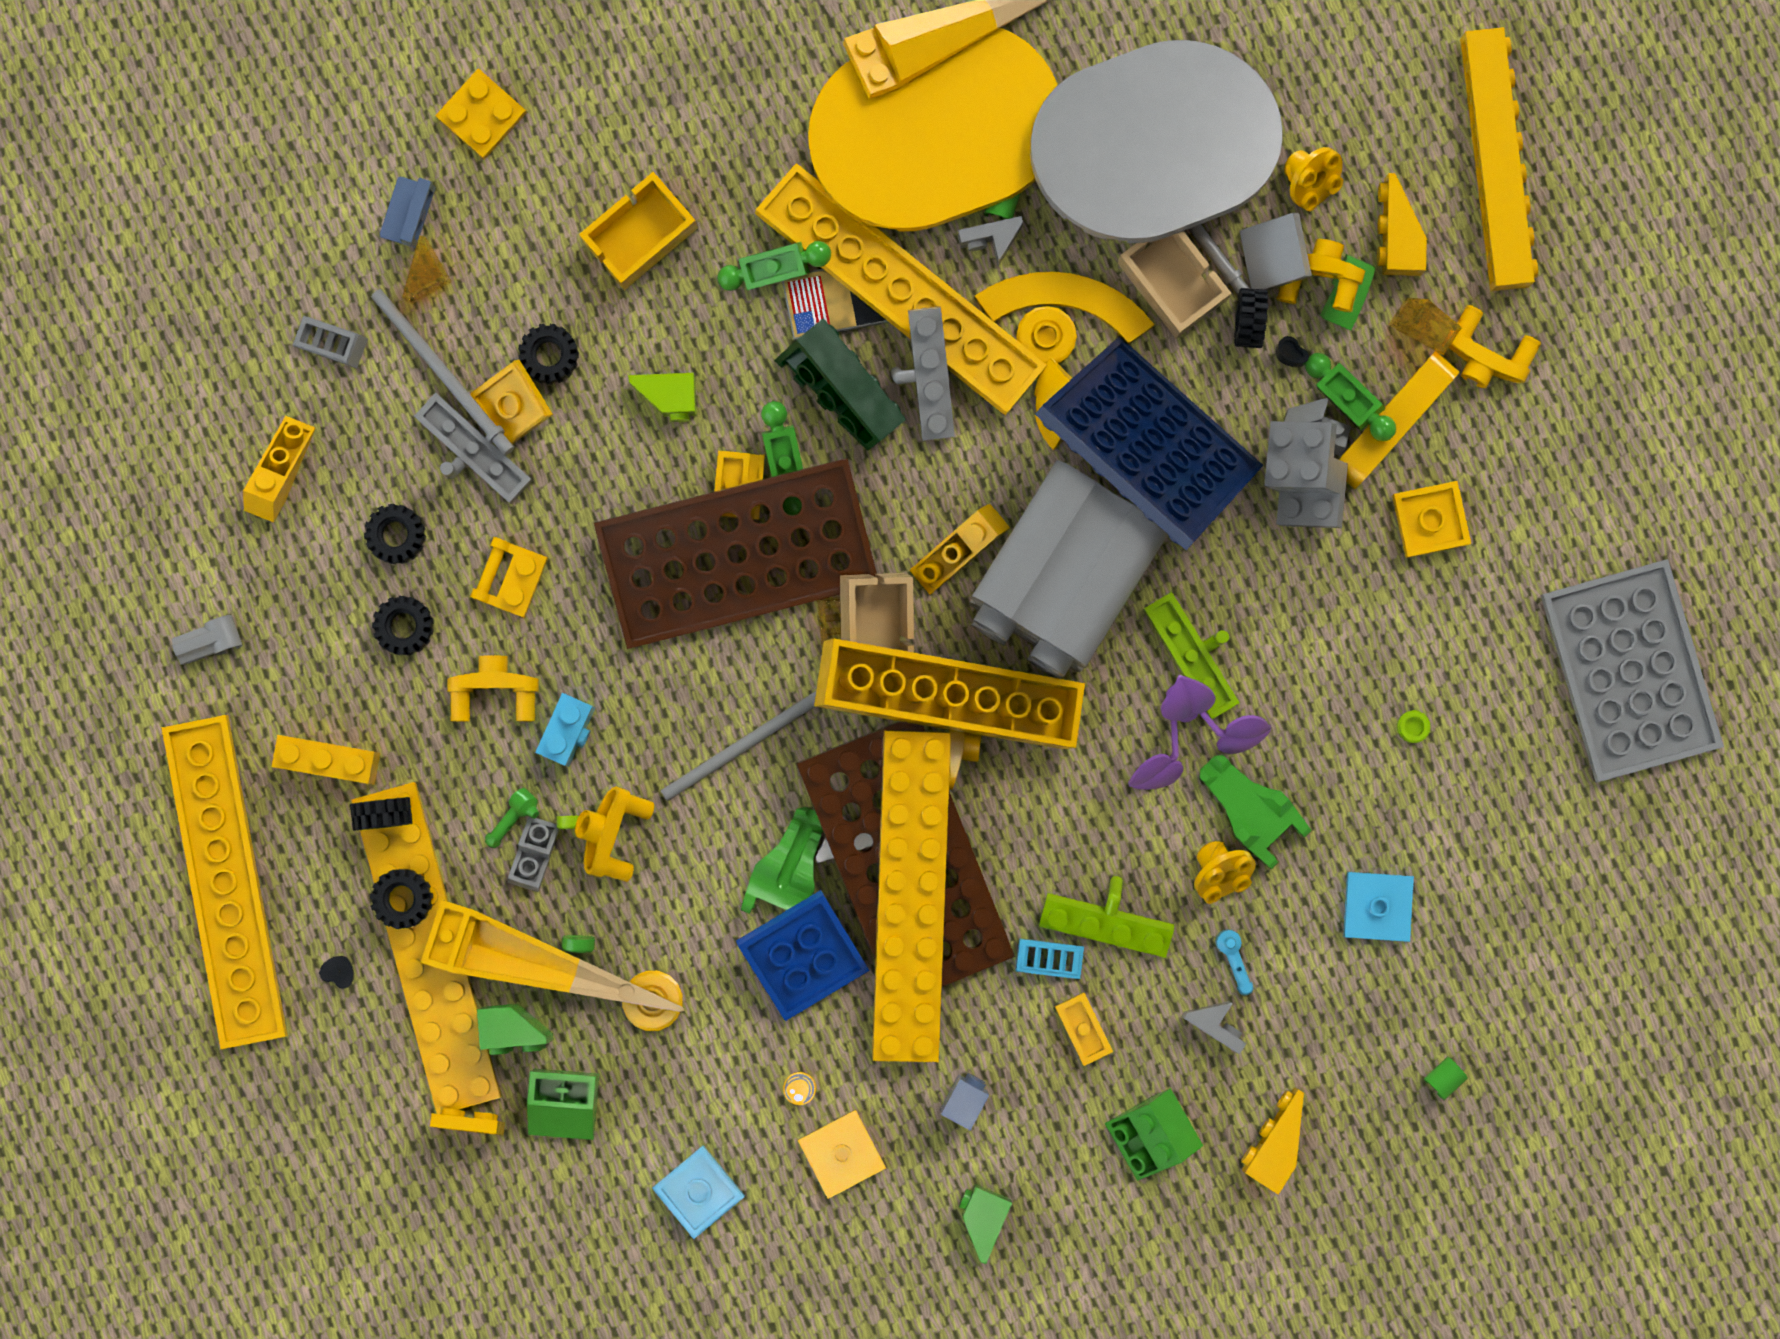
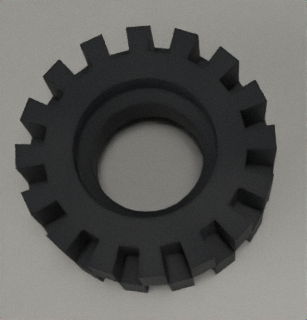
M1240 288L1235 316L1234 344L1236 347H1263L1268 316L1267 290Z
M543 323L539 324V327L536 329L534 327L529 329L530 333L527 336L524 334L522 345L519 344L518 348L520 355H518L519 360L529 376L535 379L536 382L541 384L543 382L547 385H553L554 382L561 383L564 378H569L572 375L573 369H576L577 358H579L577 345L572 336L563 327L559 328L556 324L551 323L550 326H546ZM547 342L555 343L561 349L560 360L553 366L541 365L536 357L538 348Z
M388 504V507L381 506L377 508L378 512H372L369 516L371 517L370 521H366L365 527L367 530L364 533V538L367 540L366 545L372 551V554L390 564L407 563V560H413L417 557L416 554L422 551L423 541L426 540V535H424L425 526L422 524L421 518L414 511L400 504L399 506ZM392 522H400L407 529V539L402 545L397 547L387 545L383 538L385 527Z
M406 596L391 597L388 599V602L382 603L379 606L378 612L375 611L373 616L375 617V622H372V628L375 630L373 635L379 641V645L387 651L397 655H413V653L423 650V647L430 642V636L434 632V621L429 609L420 601ZM402 613L410 614L416 624L415 631L407 638L396 637L391 629L393 619Z
M410 797L350 804L353 831L413 824Z
M398 869L383 874L379 877L380 880L374 883L372 887L374 888L373 893H370V899H372L373 903L370 906L372 911L374 910L377 914L375 917L383 921L384 925L396 929L416 926L428 916L427 913L433 905L431 904L433 893L430 892L429 888L431 886L429 882H426L424 876L415 873L413 870ZM398 886L408 887L414 895L412 907L405 912L395 910L389 901L390 893Z

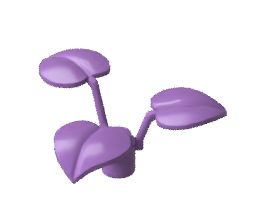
M1178 675L1175 685L1167 690L1166 698L1161 705L1163 717L1171 720L1172 754L1170 756L1157 754L1146 760L1132 775L1128 785L1136 789H1158L1174 783L1181 776L1184 768L1180 761H1176L1179 757L1177 721L1179 720L1181 722H1190L1200 714L1216 735L1221 737L1217 742L1218 749L1228 754H1236L1253 748L1269 734L1272 727L1262 717L1247 715L1233 720L1227 725L1225 730L1220 729L1205 712L1215 703L1214 692L1197 680Z

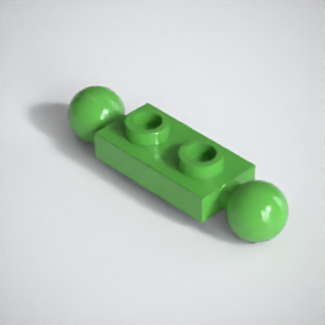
M814 241L804 251L802 243L797 242L738 259L740 269L734 265H726L720 269L717 276L718 283L723 289L733 291L738 289L742 282L745 281L747 290L803 276L810 273L808 263L814 267L825 266L831 259V250L826 243Z
M1314 353L1309 356L1305 369L1311 377L1322 378L1316 384L1318 390L1360 431L1369 424L1371 435L1378 441H1388L1395 435L1396 424L1394 420L1389 416H1379L1385 410L1384 405L1341 363L1331 369V361L1325 354Z
M777 401L768 402L762 408L761 417L763 422L771 427V430L762 432L771 476L803 469L794 426H783L787 419L785 406ZM790 496L784 500L782 507L787 514L795 515L800 512L802 503L797 497Z

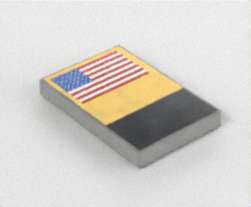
M824 269L810 271L809 274L782 281L794 341L823 318L837 332L889 323Z

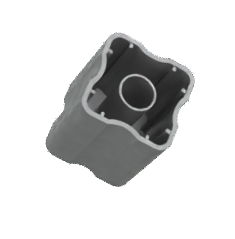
M1056 460L971 596L969 605L978 611L971 626L1005 646L1012 633L1028 641L1035 647L1027 661L1054 678L1061 679L1069 668L1080 673L1088 665L1168 534L1155 522L1148 520L1143 512L1134 504L1112 493L1074 467Z

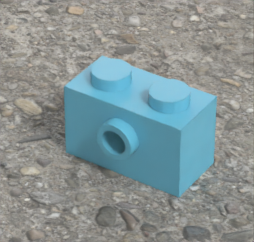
M562 693L535 753L569 767L578 746L583 748L589 737L590 730L586 728L595 711V707Z

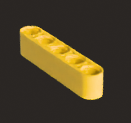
M1437 351L1433 352L1421 368L1407 381L1406 385L1385 406V410L1379 414V416H1389L1394 420L1396 424L1395 435L1388 441H1378L1371 435L1370 425H1368L1364 432L1342 454L1339 460L1348 464L1346 482L1354 489L1367 478L1460 373Z

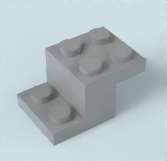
M1270 422L1264 486L1279 492L1277 525L1342 528L1348 464L1334 458L1336 424L1331 422Z

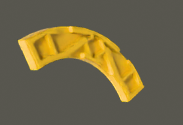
M1035 272L1018 275L989 286L974 296L986 315L994 322L1015 311L1038 305L1064 306L1079 309L1096 316L1106 323L1127 344L1132 343L1155 325L1143 310L1119 291L1102 282L1072 273Z

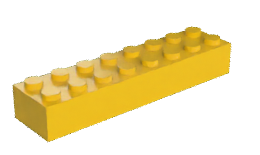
M833 638L823 643L814 707L1057 749L1076 748L1085 683Z

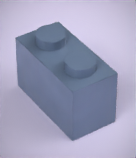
M967 1073L965 1078L958 1075L940 1108L941 1115L971 1131L989 1097L988 1090L985 1089V1082L970 1073Z

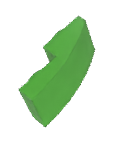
M1346 254L1343 261L1365 270L1363 283L1359 285L1356 293L1353 311L1349 313L1332 308L1339 283L1338 279H1333L1332 284L1334 288L1320 316L1327 321L1352 330L1366 299L1376 267Z

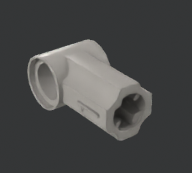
M232 615L215 618L206 622L202 628L172 638V647L181 665L189 664L213 654L222 655L226 653V649L232 647L238 649L243 646Z

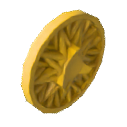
M1050 306L1037 307L1026 313L1018 325L1016 334L1017 341L1044 363L1053 358L1058 364L1069 357L1074 350L1077 338L1075 325L1069 315L1059 308Z
M647 970L635 975L629 981L683 1007V994L680 986L669 974L659 970ZM622 1002V1008L627 1019L635 1027L645 1031L665 1029L680 1015L678 1011Z

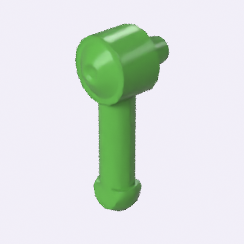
M526 788L517 790L509 799V806L511 808L492 832L485 836V843L490 848H496L501 844L503 837L520 817L529 816L535 819L539 815V811L536 808L538 800Z

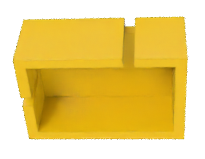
M654 171L631 190L634 199L637 201L634 206L627 195L623 196L579 234L582 242L599 262L604 264L606 270L624 291L698 229L696 220Z

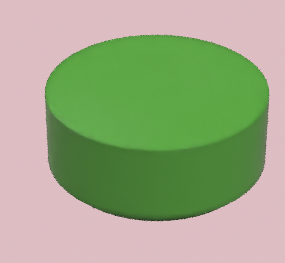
M562 936V949L576 953L592 952L595 949V937Z

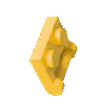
M493 537L490 544L493 548L476 589L473 588L470 597L525 618L548 557ZM504 552L512 554L513 557L496 597L488 593Z

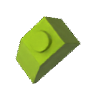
M694 372L628 375L630 385L664 417H670L671 422L690 421V416H697L696 378Z

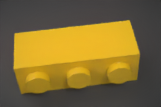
M277 735L271 767L375 785L380 753Z

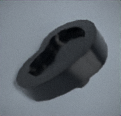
M1286 336L1277 344L1276 356L1281 363L1290 367H1302L1308 361V352L1300 347L1295 338Z
M336 956L323 963L319 975L323 981L334 982L337 987L343 989L352 984L354 969L347 957Z

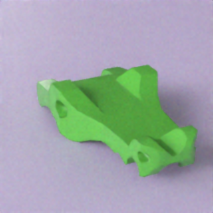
M1224 755L1214 756L1200 769V780L1224 807L1234 838L1268 868L1273 869L1279 862L1267 849L1290 826H1293L1297 833L1304 838L1312 831L1291 801L1281 791L1252 782L1236 769Z
M807 807L796 809L794 817L780 843L756 863L743 899L741 911L750 914L751 910L755 907L757 898L788 910L813 895L815 891L814 857L823 832L814 810Z

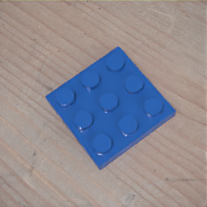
M821 890L736 940L739 949L785 1021L870 971Z

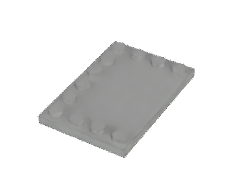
M1668 559L1540 595L1596 783L1724 747Z

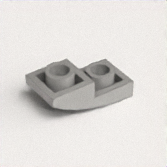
M528 817L518 844L516 857L507 878L508 883L539 892L559 832L557 824Z

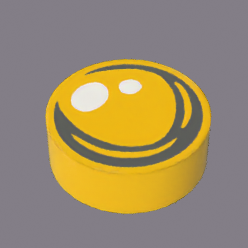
M794 1072L785 1080L783 1092L790 1103L805 1105L815 1096L816 1083L808 1073Z

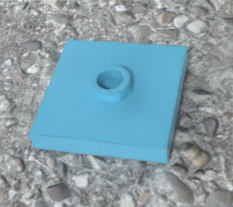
M1347 872L1343 937L1410 942L1414 876Z
M704 1145L652 1187L654 1192L693 1239L745 1197L743 1192Z

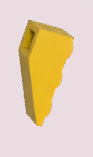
M1388 173L1384 183H1379L1378 202L1384 203L1383 215L1378 216L1377 232L1378 234H1383V247H1378L1377 266H1383L1382 275L1421 276L1426 271L1427 238L1396 174Z
M288 416L284 417L243 489L244 511L274 523L286 502L314 434L315 427Z
M989 503L971 515L913 566L910 572L931 595L999 539L1010 527Z
M1295 1087L1291 1092L1286 1090L1276 1105L1280 1109L1274 1120L1268 1118L1259 1131V1135L1262 1136L1256 1148L1251 1145L1241 1160L1245 1164L1242 1168L1244 1173L1278 1195L1297 1165L1304 1093Z

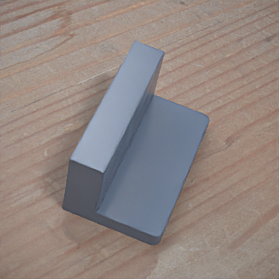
M398 177L380 231L381 238L413 248L417 247L436 189L431 181L419 178L417 182L408 178Z

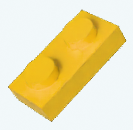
M1084 992L1054 1006L1083 1066L1113 1052Z

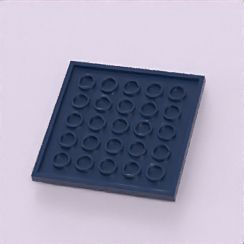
M1120 336L1044 403L1035 414L1047 429L1055 432L1063 439L1074 453L1079 454L1093 467L1097 474L1105 477L1117 488L1124 498L1133 502L1148 520L1155 522L1168 534L1174 543L1180 545L1185 550L1195 542L1264 466Z

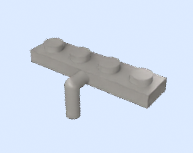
M941 307L908 310L914 369L902 370L898 366L891 369V377L896 384L916 382L923 441L955 437Z
M437 393L414 415L420 423L457 455L452 463L444 462L440 466V471L447 478L454 479L468 465L510 504L533 481L507 456H504L497 447L489 443L476 428Z

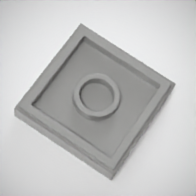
M1293 212L1240 230L1251 289L1271 290L1312 276L1299 213Z

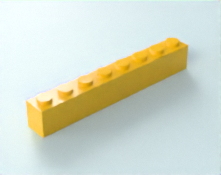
M1504 27L1465 31L1460 42L1490 292L1529 288L1535 282L1534 278L1538 277V263L1536 259H1532L1531 246H1534V231L1532 227H1528L1527 215L1531 211L1529 196L1524 195L1523 183H1526L1527 171L1525 164L1520 162L1519 151L1523 149V138L1521 132H1517L1515 121L1519 118L1518 101L1513 100L1512 88L1515 87V72L1513 68L1509 69L1508 57L1511 56L1512 51L1510 37H1505Z

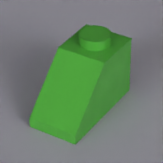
M975 1184L972 1191L965 1190L959 1207L964 1209L962 1217L980 1262L987 1264L1012 1201L1007 1197Z

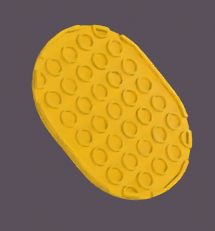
M999 28L901 88L870 100L851 60H849L829 78L820 91L812 109L808 141L815 174L821 186L834 203L853 215L855 219L876 228L896 229L901 232L925 230L989 208L1015 197L1035 182L1030 159L1032 129L1043 102L1058 86L1056 79L1046 61L1029 43L1003 28Z

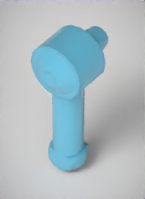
M1223 930L1216 936V946L1228 958L1238 985V992L1243 996L1249 995L1254 987L1253 983L1249 980L1239 953L1242 944L1241 938L1233 930Z

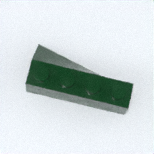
M824 318L800 336L774 360L781 368L787 364L797 374L793 380L802 388L808 385L817 394L818 399L816 402L824 410L835 411L839 415L838 423L867 451L906 420L901 413L900 407L889 399L881 389L878 380L866 371L860 363L857 354L848 349L839 338L837 330L828 324Z

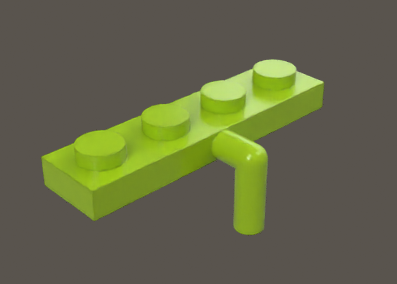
M1172 592L1143 609L1183 676L1205 684L1214 692L1215 703L1209 710L1205 711L1211 719L1216 718L1240 703L1210 655L1211 651L1229 640L1228 632L1221 630L1202 642Z
M1113 876L1110 879L1108 899L1105 907L1047 893L1039 921V927L1163 958L1167 956L1175 924L1119 911L1123 880L1119 876Z

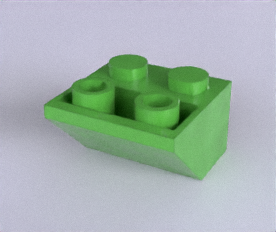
M519 1004L485 1006L477 1009L480 1050L489 1049V1055L507 1054L513 1051V1047L522 1046V1052L541 1051L543 1048H546L547 1043L554 1040L553 1033Z
M536 1068L531 1070L527 1097L528 1135L594 1140L600 1074Z
M1171 1088L1149 1097L1105 1123L1137 1181L1182 1163L1203 1147L1201 1140Z

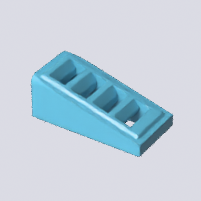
M1019 938L1015 971L1080 979L1084 946ZM1029 947H1035L1033 966H1027ZM1042 948L1048 949L1046 968L1040 967ZM1055 950H1061L1059 970L1052 969ZM1067 951L1074 952L1072 971H1065Z

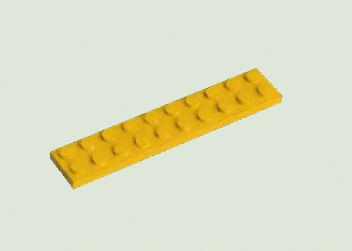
M797 163L756 208L755 214L791 244L801 242L804 251L814 241L826 243L831 250V259L821 268L909 339L911 337L908 310L940 306L948 370L1005 416L1046 367L1047 364L882 231L855 219L853 215L834 203L820 182Z
M222 715L161 727L220 1050L286 1037L288 1034L229 716Z
M884 730L872 1041L873 1061L939 1062L950 732Z
M412 782L351 800L353 804L410 797L413 824L360 830L374 883L380 880L379 877L387 874L388 871L398 869L413 870L415 873L425 877L424 880L429 882L431 886L429 888L430 892L433 893V898H431L432 908L428 911V916L420 921L419 924L401 929L386 926L435 1110L437 1114H440L441 1108L459 1110L495 1100L502 1096L491 1055H489V1049L480 1050L477 1019L478 1008L469 976L451 973L420 963L440 901H448L417 784ZM398 886L390 893L389 901L395 910L405 912L412 907L414 895L408 887Z

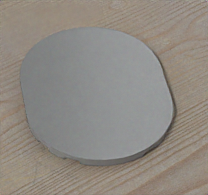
M1190 40L1157 42L1078 71L1056 86L1043 102L1033 125L1030 148L1031 166L1038 187L1051 207L1062 218H1067L1082 228L1083 232L1104 240L1109 238L1127 241V243L1151 242L1226 215L1253 199L1266 184L1278 162L1282 146V121L1276 100L1267 84L1250 65L1239 57L1222 48L1203 42Z

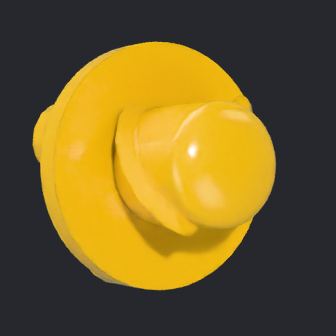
M1329 147L1319 148L1310 154L1303 150H1298L1291 154L1284 166V173L1291 182V200L1306 211H1312L1330 194H1336L1343 185V178L1341 177L1343 161L1341 155Z
M1220 841L1210 842L1199 850L1197 861L1201 865L1202 870L1195 878L1194 888L1207 904L1215 903L1221 897L1234 891L1239 893L1250 887L1252 884L1250 877L1255 870L1256 863L1248 851L1234 850L1229 852L1224 842Z

